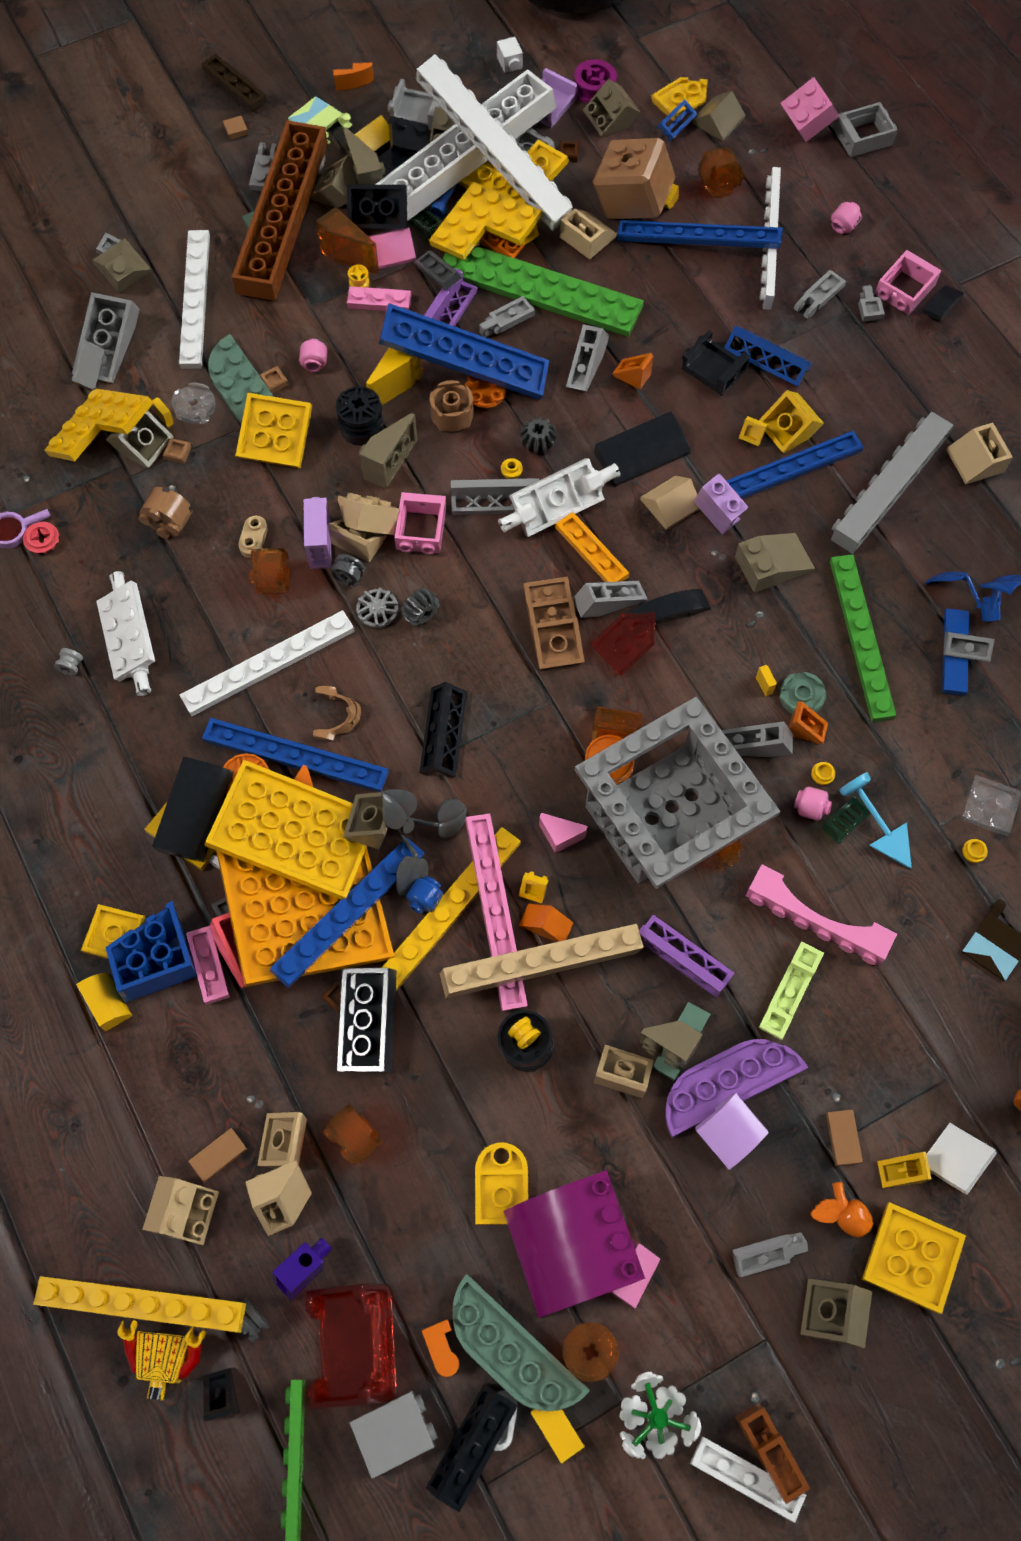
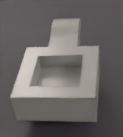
M871 285L863 286V292L860 293L858 303L862 322L883 319L885 313L881 298L874 297Z

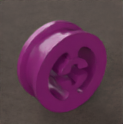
M596 59L580 63L574 72V83L577 84V98L588 104L608 79L616 83L617 73L614 67L605 61Z

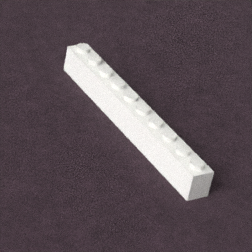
M436 54L417 68L416 80L527 204L542 211L541 219L553 231L560 225L561 219L572 211L571 201L558 191L553 181H549L546 178L541 167L536 166L531 161L529 154L519 148L514 137L508 135L503 130L502 124L492 118L487 107L481 105L476 100L474 93L465 88L459 76L454 75L449 70L447 63L443 59L440 60Z

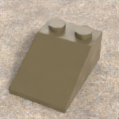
M343 129L346 154L351 158L356 184L375 185L384 178L382 177V175H385L383 162H379L377 154L350 130Z
M410 413L370 437L367 444L362 445L359 457L363 479L387 489L417 442L415 414Z
M796 533L757 536L739 543L735 558L754 593L815 571V567Z

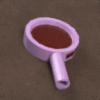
M48 509L24 519L15 512L0 513V547L9 549L23 543V535L28 526L51 517Z

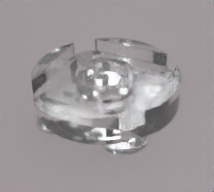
M189 383L182 390L181 388L177 389L172 396V406L176 417L187 423L204 424L208 422L209 417L216 408L215 397L210 388L202 383ZM194 400H197L198 404L194 406L189 404L193 403Z

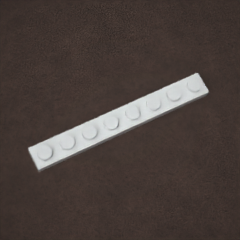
M778 167L772 168L771 176L767 175L766 188H769V191H766L765 204H768V207H765L764 219L767 222H765L764 227H778L781 168ZM762 248V251H766V255L763 254L761 267L765 268V271H762L761 284H764V287H761L760 300H763V309L771 310L775 295L777 249Z
M188 230L179 358L181 369H202L210 244L209 230Z
M342 610L180 694V697L192 717L355 632L354 627Z

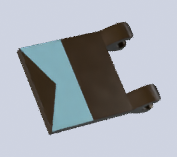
M998 899L964 947L962 953L1002 981H1006L1021 958V934L998 919L1007 906L1006 902Z

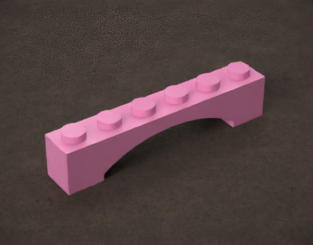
M763 864L761 865L746 894V897L750 898L749 900L753 904L771 909L773 914L794 921V924L801 929H810L817 933L816 935L820 939L833 941L845 952L858 954L868 964L880 966L886 959L897 933L875 922L872 926L861 927L827 919L809 909L790 892L782 880L784 875Z

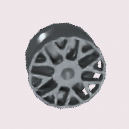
M339 554L335 559V564L330 569V575L343 585L349 586V584H353L352 586L356 587L360 583V577L364 574L366 568L357 558L348 554Z
M245 1297L242 1300L243 1303H246L241 1332L246 1336L249 1335L248 1339L254 1343L259 1338L258 1334L262 1332L261 1328L264 1327L268 1330L270 1325L254 1304Z

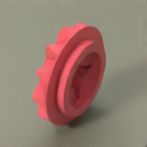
M37 522L26 529L23 535V543L28 551H32L36 555L38 553L46 554L50 549L54 550L55 545L59 543V532L51 523ZM40 533L45 537L42 544L39 541Z

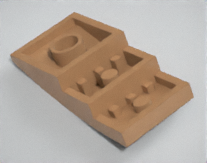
M568 577L523 583L539 670L585 663L578 619L575 614Z

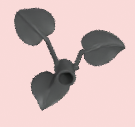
M390 789L381 792L385 825L397 831L396 836L403 841L413 857H404L397 870L396 883L400 896L407 895L417 878H424L428 875L427 861L423 858H418V853L405 838L404 834L410 833L414 828V823L432 827L438 826L437 834L439 837H453L460 831L466 819L467 808L461 801L457 799L445 800L436 812L437 822H430L410 817L417 808V800L413 793L403 789Z

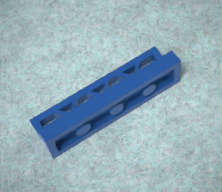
M740 326L734 327L724 347L738 357L742 354L741 352L746 351L750 356V363L799 387L806 371H809L813 364ZM736 336L743 339L744 349L737 351L731 348ZM761 348L763 358L753 359L749 349ZM779 357L782 367L777 369L770 368L768 358ZM765 360L766 365L760 363V361ZM784 360L791 364L785 365ZM793 365L801 368L796 380L789 377L786 368Z

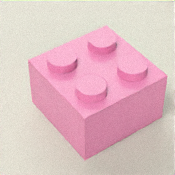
M814 77L781 102L782 107L805 142L839 117L833 104Z

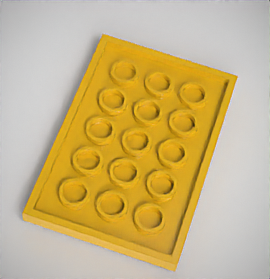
M243 760L205 842V846L340 900L347 898L367 848L366 845L347 840L343 837L353 803L246 760Z

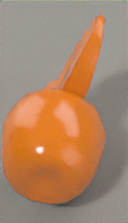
M843 1182L832 1183L835 1199H823L815 1206V1209L812 1210L811 1217L823 1223L837 1222L845 1233L854 1238L865 1236L873 1226V1218L869 1210L858 1199L847 1201Z

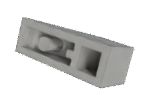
M583 324L566 384L567 388L587 392L607 346L609 335L603 328Z
M639 581L585 583L573 598L581 618L599 617L647 600Z
M784 721L721 730L740 756L770 758L793 754V733Z

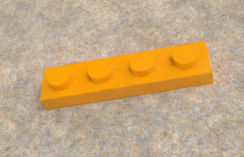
M574 512L556 523L555 528L604 582H619L629 578V572Z

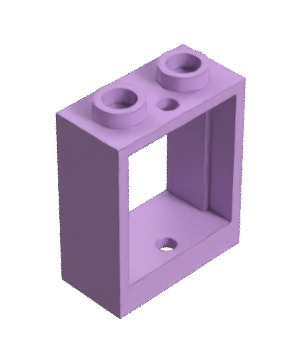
M312 497L311 499H304V548L310 569L332 567V543L328 529L331 519L326 498Z

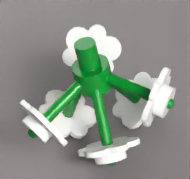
M652 1372L640 1374L635 1383L631 1385L632 1389H636L637 1392L647 1391L652 1410L647 1413L646 1403L642 1402L638 1395H634L632 1398L626 1397L622 1400V1411L619 1414L620 1419L624 1421L625 1427L629 1430L635 1429L637 1425H642L644 1418L648 1419L649 1424L635 1439L630 1433L627 1434L624 1431L620 1433L623 1439L622 1446L626 1453L638 1459L646 1458L644 1448L640 1444L646 1436L648 1438L646 1448L652 1451L655 1458L662 1459L666 1454L672 1455L674 1453V1446L677 1444L678 1439L675 1433L669 1432L666 1427L667 1425L682 1429L681 1436L684 1438V1445L687 1447L691 1446L692 1441H695L701 1432L700 1419L694 1411L690 1415L685 1416L683 1423L668 1419L672 1418L674 1414H682V1406L686 1403V1397L683 1393L677 1392L675 1386H669L668 1389L666 1387H659L656 1391L658 1399L655 1400L652 1388L662 1382L663 1377L661 1375L657 1376Z

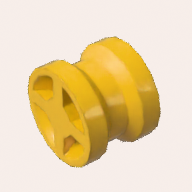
M353 265L348 270L349 286L368 288L370 282L367 268L363 265Z
M528 1017L519 1020L508 1031L509 1036L518 1041L517 1045L521 1050L532 1044L541 1034L537 1028L531 1026V1020Z

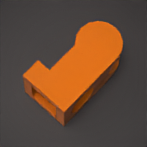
M448 1319L422 1330L435 1369L444 1377L454 1375L458 1371L460 1364L457 1355L451 1351L445 1333L452 1331Z

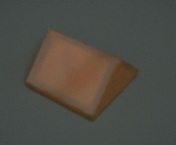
M597 706L591 740L608 734L625 738L641 729L643 714Z

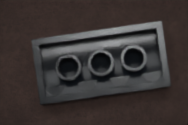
M671 411L595 444L594 455L603 469L614 463L618 466L619 469L616 472L620 471V477L611 480L615 487L691 453L685 435Z
M183 756L152 847L160 853L204 862L208 850L205 842L224 803L233 771Z
M391 968L342 969L337 1071L392 1073L397 970Z

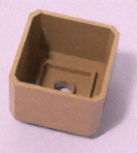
M661 138L611 140L592 182L605 216L608 219L655 218L663 210L674 182L675 174L665 142Z

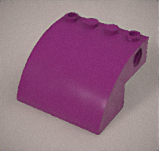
M607 1170L540 1194L503 1211L538 1318L645 1279Z

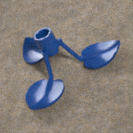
M944 572L926 581V585L932 581H966L974 596L977 608H981L982 621H997L1001 619L1000 605L1002 592L1011 595L1014 589L1021 585V575H1005L995 578L992 582L980 584V587L992 589V596L983 597V602L980 601L967 572Z

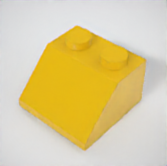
M788 390L759 419V421L768 424L765 432L783 453L810 439L824 424L799 393Z

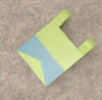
M314 97L288 117L289 121L324 126L326 130L337 121L345 129H349L352 126V123L349 122L351 116L348 113H341L318 97Z

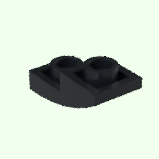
M945 285L927 303L922 313L929 315V318L941 321L950 315L954 305L962 301L964 292Z

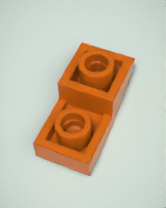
M353 63V69L333 70L335 91L358 88L374 81L372 63Z
M488 231L478 241L486 249L515 258L525 247L523 243L520 246Z

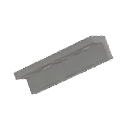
M539 478L451 480L452 515L512 514L515 512L513 503L510 506H503L499 502L503 499L511 500L510 494L539 481ZM481 499H488L491 504L488 507H481L478 502ZM456 500H466L470 504L466 507H456Z

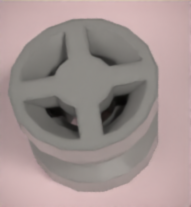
M62 648L59 653L60 659L55 662L54 667L64 674L74 676L77 674V665L82 662L83 656L72 649Z

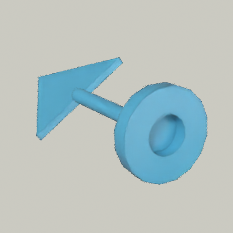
M868 772L843 786L839 790L843 796H849L857 792L885 833V836L869 846L911 869L907 823L892 832L889 830L862 790L871 781Z

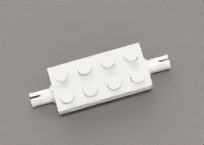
M585 458L510 494L515 512L502 519H498V523L502 524L500 528L505 533L521 524L525 536L529 537L557 523L572 512L576 514L604 500L602 487L604 483L620 477V471L616 472L619 469L618 466L614 463L601 471H595L590 459Z
M117 571L109 576L113 591L96 601L114 680L121 682L126 678H133L136 694L138 696H145L147 692L151 693L147 674H149L148 666L155 662L137 583L133 581L125 583L124 573Z

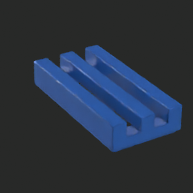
M684 99L657 128L659 130L662 129L663 135H667L668 140L671 141L697 116V113ZM684 106L686 110L667 127L665 124ZM689 112L691 116L672 133L670 130Z

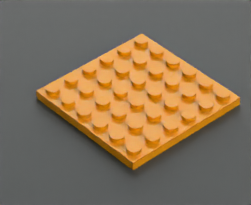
M367 848L349 892L373 870ZM216 850L244 985L248 987L280 981L270 972V968L341 900ZM380 899L302 976L382 962L393 958L394 953Z

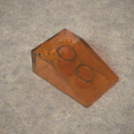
M335 207L317 219L320 249L324 255H328L334 261L351 267L353 265H363L367 268L368 272L379 273L376 243L339 209Z

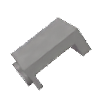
M401 79L399 85L394 88L393 99L388 103V113H390V116L428 125V130H431L434 109L440 106L428 93L407 89L405 87V80Z
M411 1391L350 1422L372 1479L435 1447L434 1440L438 1439L432 1422L426 1423L422 1413L427 1410L420 1394L415 1396L414 1392Z

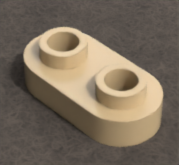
M251 516L244 523L238 545L241 554L246 558L257 557L262 551L268 531L263 517Z

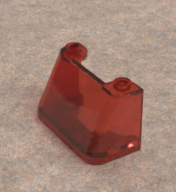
M356 1284L306 1291V1311L312 1319L319 1320L322 1375V1378L315 1379L309 1388L310 1409L392 1401L396 1394L392 1299L387 1285Z

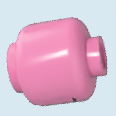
M854 202L841 203L831 216L833 229L840 234L851 233L862 219L860 207Z
M317 339L303 342L299 355L302 367L309 372H318L323 369L327 363L328 351L326 345Z
M806 787L803 791L799 790L794 808L797 809L800 816L819 821L824 815H829L832 802L828 801L829 796L826 791Z

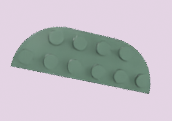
M231 334L221 339L210 354L208 370L214 387L236 419L242 424L247 393L274 396Z
M467 1274L457 1288L453 1300V1325L460 1344L470 1357L515 1400L529 1408L540 1411H558L568 1408L583 1399L590 1390Z

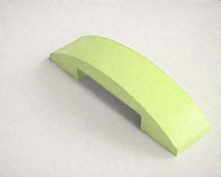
M801 941L759 1026L761 1030L780 1040L783 1039L805 990L824 955L823 952Z

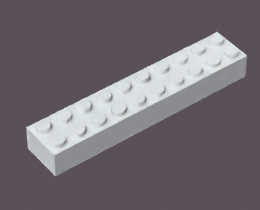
M528 69L481 104L487 107L492 118L498 120L502 124L503 130L508 135L513 136L514 139L556 109L553 89ZM454 124L375 185H407L408 221L488 159L464 132Z

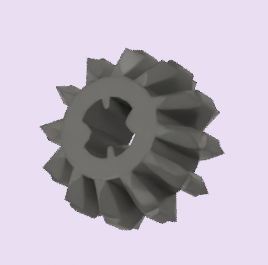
M541 416L538 420L531 417L530 422L524 421L523 428L520 430L522 446H526L527 451L533 449L536 454L539 450L545 453L547 448L552 449L557 436L554 424H550L549 418L543 421Z
M421 587L418 591L414 590L411 595H408L407 600L403 601L404 605L401 607L402 615L413 626L420 627L422 624H427L428 620L432 619L433 615L437 613V609L440 606L439 599L427 588Z

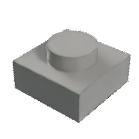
M105 233L96 248V252L102 254L121 240Z

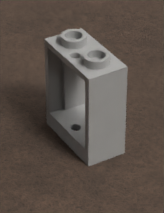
M881 102L838 114L839 117L836 119L834 131L850 158L893 145L897 135V126L892 122ZM874 122L880 133L860 138L854 128Z

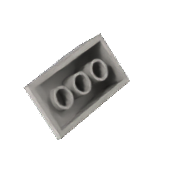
M91 292L72 375L83 339L104 349L97 380L113 384L134 333L140 311L131 300Z

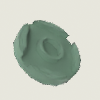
M808 672L793 673L784 679L779 690V699L789 713L793 714L798 701H803L817 713L822 709L826 700L825 686L816 675Z

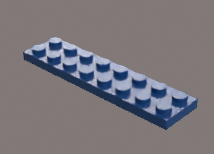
M388 303L378 344L539 400L543 397L549 360Z

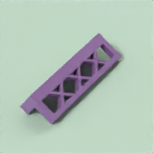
M456 268L455 270L459 272L461 279L446 291L441 289L424 315L438 321L449 318V325L452 326L457 324L477 293V287L464 282L462 271ZM462 288L469 291V294L459 297L458 292ZM458 303L460 308L450 312L448 307Z
M652 915L646 925L639 929L644 946L716 998L734 975L733 971L655 915ZM653 923L662 929L663 938L650 930ZM678 940L681 942L684 952H680L669 944L668 941ZM699 955L703 958L704 967L698 965L688 956ZM719 970L722 973H724L726 977L723 981H721L714 975H712L709 971Z

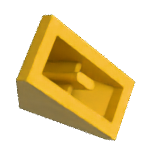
M926 1152L877 1161L883 1188L922 1184L931 1180Z

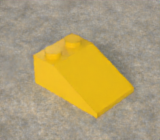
M388 348L366 382L367 388L374 390L380 398L381 405H384L410 389L416 380L421 378L423 374L422 359Z

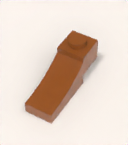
M757 1403L735 1417L748 1443L755 1451L785 1504H788L810 1489L764 1406Z

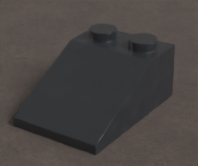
M347 185L348 228L407 229V185Z

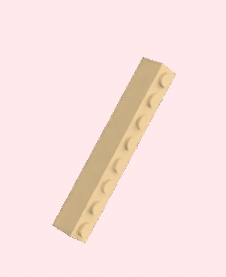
M633 924L442 969L440 978L445 998L447 999L637 954L644 947L638 926Z

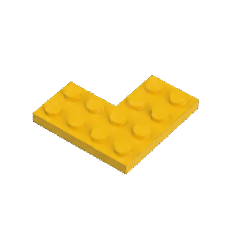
M539 139L527 151L531 161L536 166L541 167L549 181H552L569 163L567 155ZM489 160L459 182L460 185L468 189L474 181L527 204Z
M473 181L429 239L430 246L465 260L486 231L521 246L542 217V211Z
M95 389L89 393L88 399L75 410L72 418L63 424L61 431L49 441V445L44 451L50 457L75 462L101 430L128 435L152 406L153 402L148 396Z

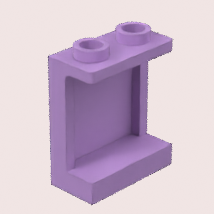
M545 68L542 81L553 89L556 109L538 122L552 128L577 100V84Z
M717 474L706 483L694 500V503L722 535L739 522L740 518L738 516L748 508L746 503L720 474Z

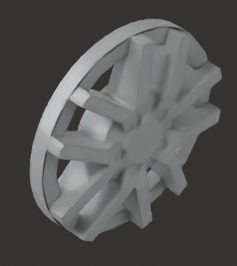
M382 588L365 591L358 598L356 605L359 620L372 628L388 626L396 619L399 611L398 601L389 590L386 591ZM381 594L385 595L383 599H379ZM367 597L370 600V602H367L364 599ZM394 606H395V610H394V609H388V608H387V607H394ZM369 612L366 616L362 617V614ZM385 614H391L392 617L387 620ZM374 617L375 623H371L368 621L369 619ZM383 617L384 622L378 623L377 618Z

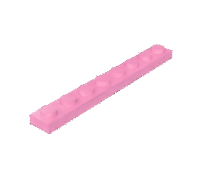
M489 813L466 817V827L491 957L516 952L517 949L491 815ZM523 981L497 987L502 1012L528 1006Z

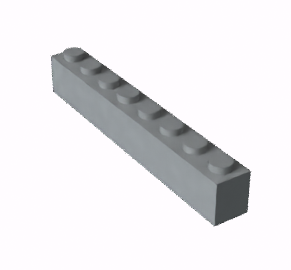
M932 411L927 418L922 417L916 425L917 430L915 432L911 431L905 438L903 447L899 445L892 455L894 458L891 461L887 460L883 464L880 475L875 474L868 484L870 487L867 490L863 489L859 493L856 504H850L844 513L845 517L835 522L832 527L834 533L831 540L854 554L945 442L952 430L953 424Z

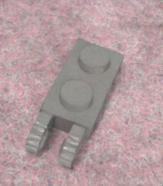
M260 142L258 155L256 154L249 182L250 190L262 191L277 149V144L272 143L270 156L265 155L266 144Z
M829 270L804 293V296L795 304L794 310L799 312L805 307L807 302L810 303L811 306L804 314V317L809 319L815 314L817 309L822 308L845 287L846 281Z

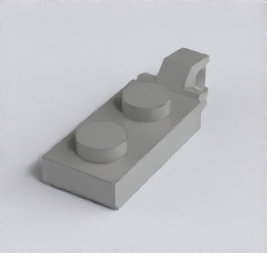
M522 296L489 313V317L485 319L486 321L479 324V333L485 338L493 335V333L499 334L534 316L535 309Z
M802 1233L778 1236L734 1249L732 1251L736 1272L739 1277H744L788 1264L794 1255L808 1251L807 1241Z

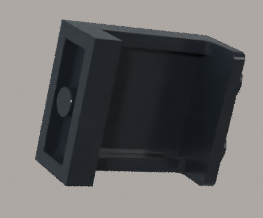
M709 330L704 336H699L691 349L688 348L682 356V370L723 396L748 369L750 356L745 352L739 357L735 356L712 340L713 332Z

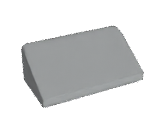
M82 339L72 381L79 387L95 389L104 349Z
M945 631L943 655L990 662L995 639Z

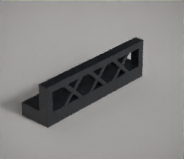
M448 682L431 688L419 773L426 776L437 772L449 778L456 777L467 691ZM452 693L459 696L458 705L456 706L451 699ZM450 713H452L455 719L454 727L451 726L448 720ZM448 734L452 740V747L450 749L445 741ZM444 756L447 757L450 763L449 769L442 767Z
M484 1384L427 1484L426 1489L438 1500L460 1513L518 1405Z

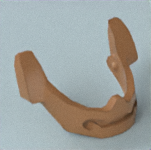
M316 687V693L327 696L330 700L346 701L349 705L346 707L348 717L342 724L331 729H317L313 731L314 738L329 742L334 740L335 735L348 733L356 726L360 720L361 707L352 698L339 695L336 687Z

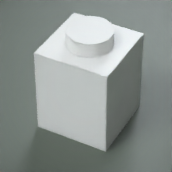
M512 37L497 41V58L504 73L522 69L523 52L516 38Z

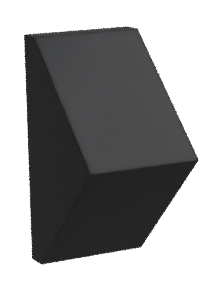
M231 1368L204 1375V1420L213 1421L240 1413Z

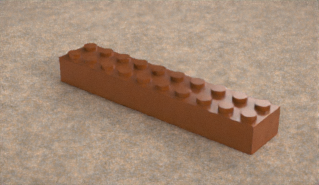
M286 121L232 275L236 294L276 301L328 146L324 126Z

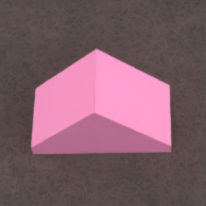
M540 814L539 826L555 854L586 838L588 826L548 814Z

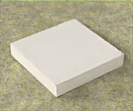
M949 1123L926 1156L930 1173L967 1195L997 1153L994 1148Z

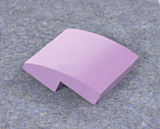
M736 1092L715 1107L716 1111L695 1127L698 1134L729 1170L746 1157L769 1133Z

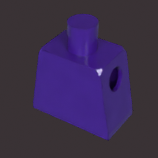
M320 1238L312 1247L306 1242L303 1243L272 1272L273 1282L292 1302L323 1270L324 1262L322 1259L332 1248L323 1238ZM308 1261L311 1265L304 1267L300 1264Z

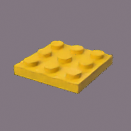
M247 393L235 456L239 459L301 469L313 405L308 402Z
M889 1202L886 1205L862 1280L937 1314H942L966 1235Z

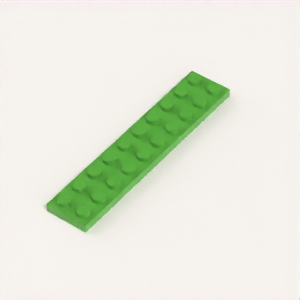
M478 246L472 249L465 260L445 253L442 259L452 268L461 270L463 281L515 300L524 296L533 306L627 337L630 336L644 304V300Z

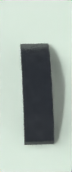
M690 589L667 594L643 603L619 616L618 620L628 638L648 631L649 626L687 613L690 617L708 611L711 607L702 589Z

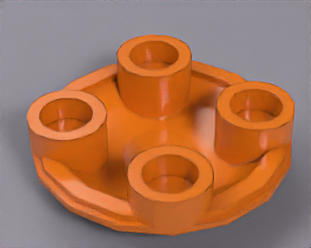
M470 375L465 383V387H469L473 394V405L477 407H495L502 403L505 398L506 388Z

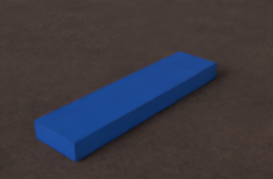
M946 608L944 611V636L945 631L969 635V611ZM943 655L942 693L966 696L968 693L967 658Z

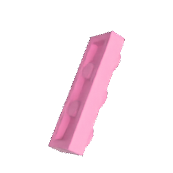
M349 287L348 308L386 311L388 303L410 310L411 291Z
M209 926L187 932L186 935L204 1003L208 1005L230 998L217 945Z

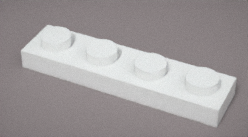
M701 1437L690 1464L792 1522H796L806 1494L803 1493L788 1504H785L767 1472L705 1437Z

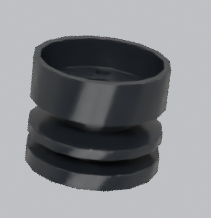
M355 386L346 389L339 395L336 401V412L341 436L353 445H366L370 437L384 429L382 405L378 394L367 387Z
M522 1010L510 1014L501 1023L497 1035L498 1045L510 1066L519 1071L531 1072L537 1071L548 1063L553 1054L554 1042L551 1028L545 1018L537 1012ZM528 1017L531 1020V1026L537 1028L541 1034L532 1043V1047H526L521 1050L517 1045L518 1041L515 1038H511L508 1031L519 1020Z

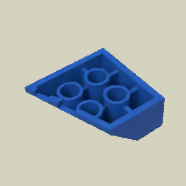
M173 901L165 905L166 908L156 915L152 914L146 918V922L138 928L129 930L105 947L117 992L125 1003L197 977L188 941Z

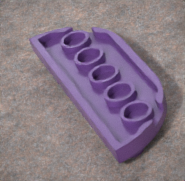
M754 1039L737 1044L693 1066L676 1080L669 1092L665 1108L668 1132L671 1138L700 1124L716 1111L715 1107L734 1092L744 1102L807 1070L808 1067L795 1051L785 1045L783 1046L767 1039Z

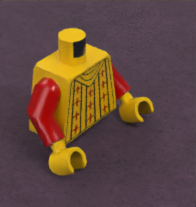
M132 1320L131 1329H126L124 1321H122L118 1329V1335L123 1339L125 1355L132 1372L136 1374L138 1380L150 1381L147 1399L164 1400L166 1383H180L182 1379L189 1376L199 1363L201 1342L206 1336V1331L202 1330L199 1337H197L193 1333L194 1327L192 1326L186 1336L138 1331L136 1335L137 1321Z

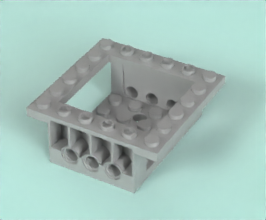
M697 696L576 765L574 769L588 789L585 807L637 884L649 878L655 889L775 818L781 812ZM686 729L689 730L685 746L622 783L616 785L609 775ZM694 792L697 794L698 799L696 801H689L686 799L685 793ZM673 803L678 807V811L669 813L665 809V805ZM654 815L658 818V823L650 825L646 822L645 817Z

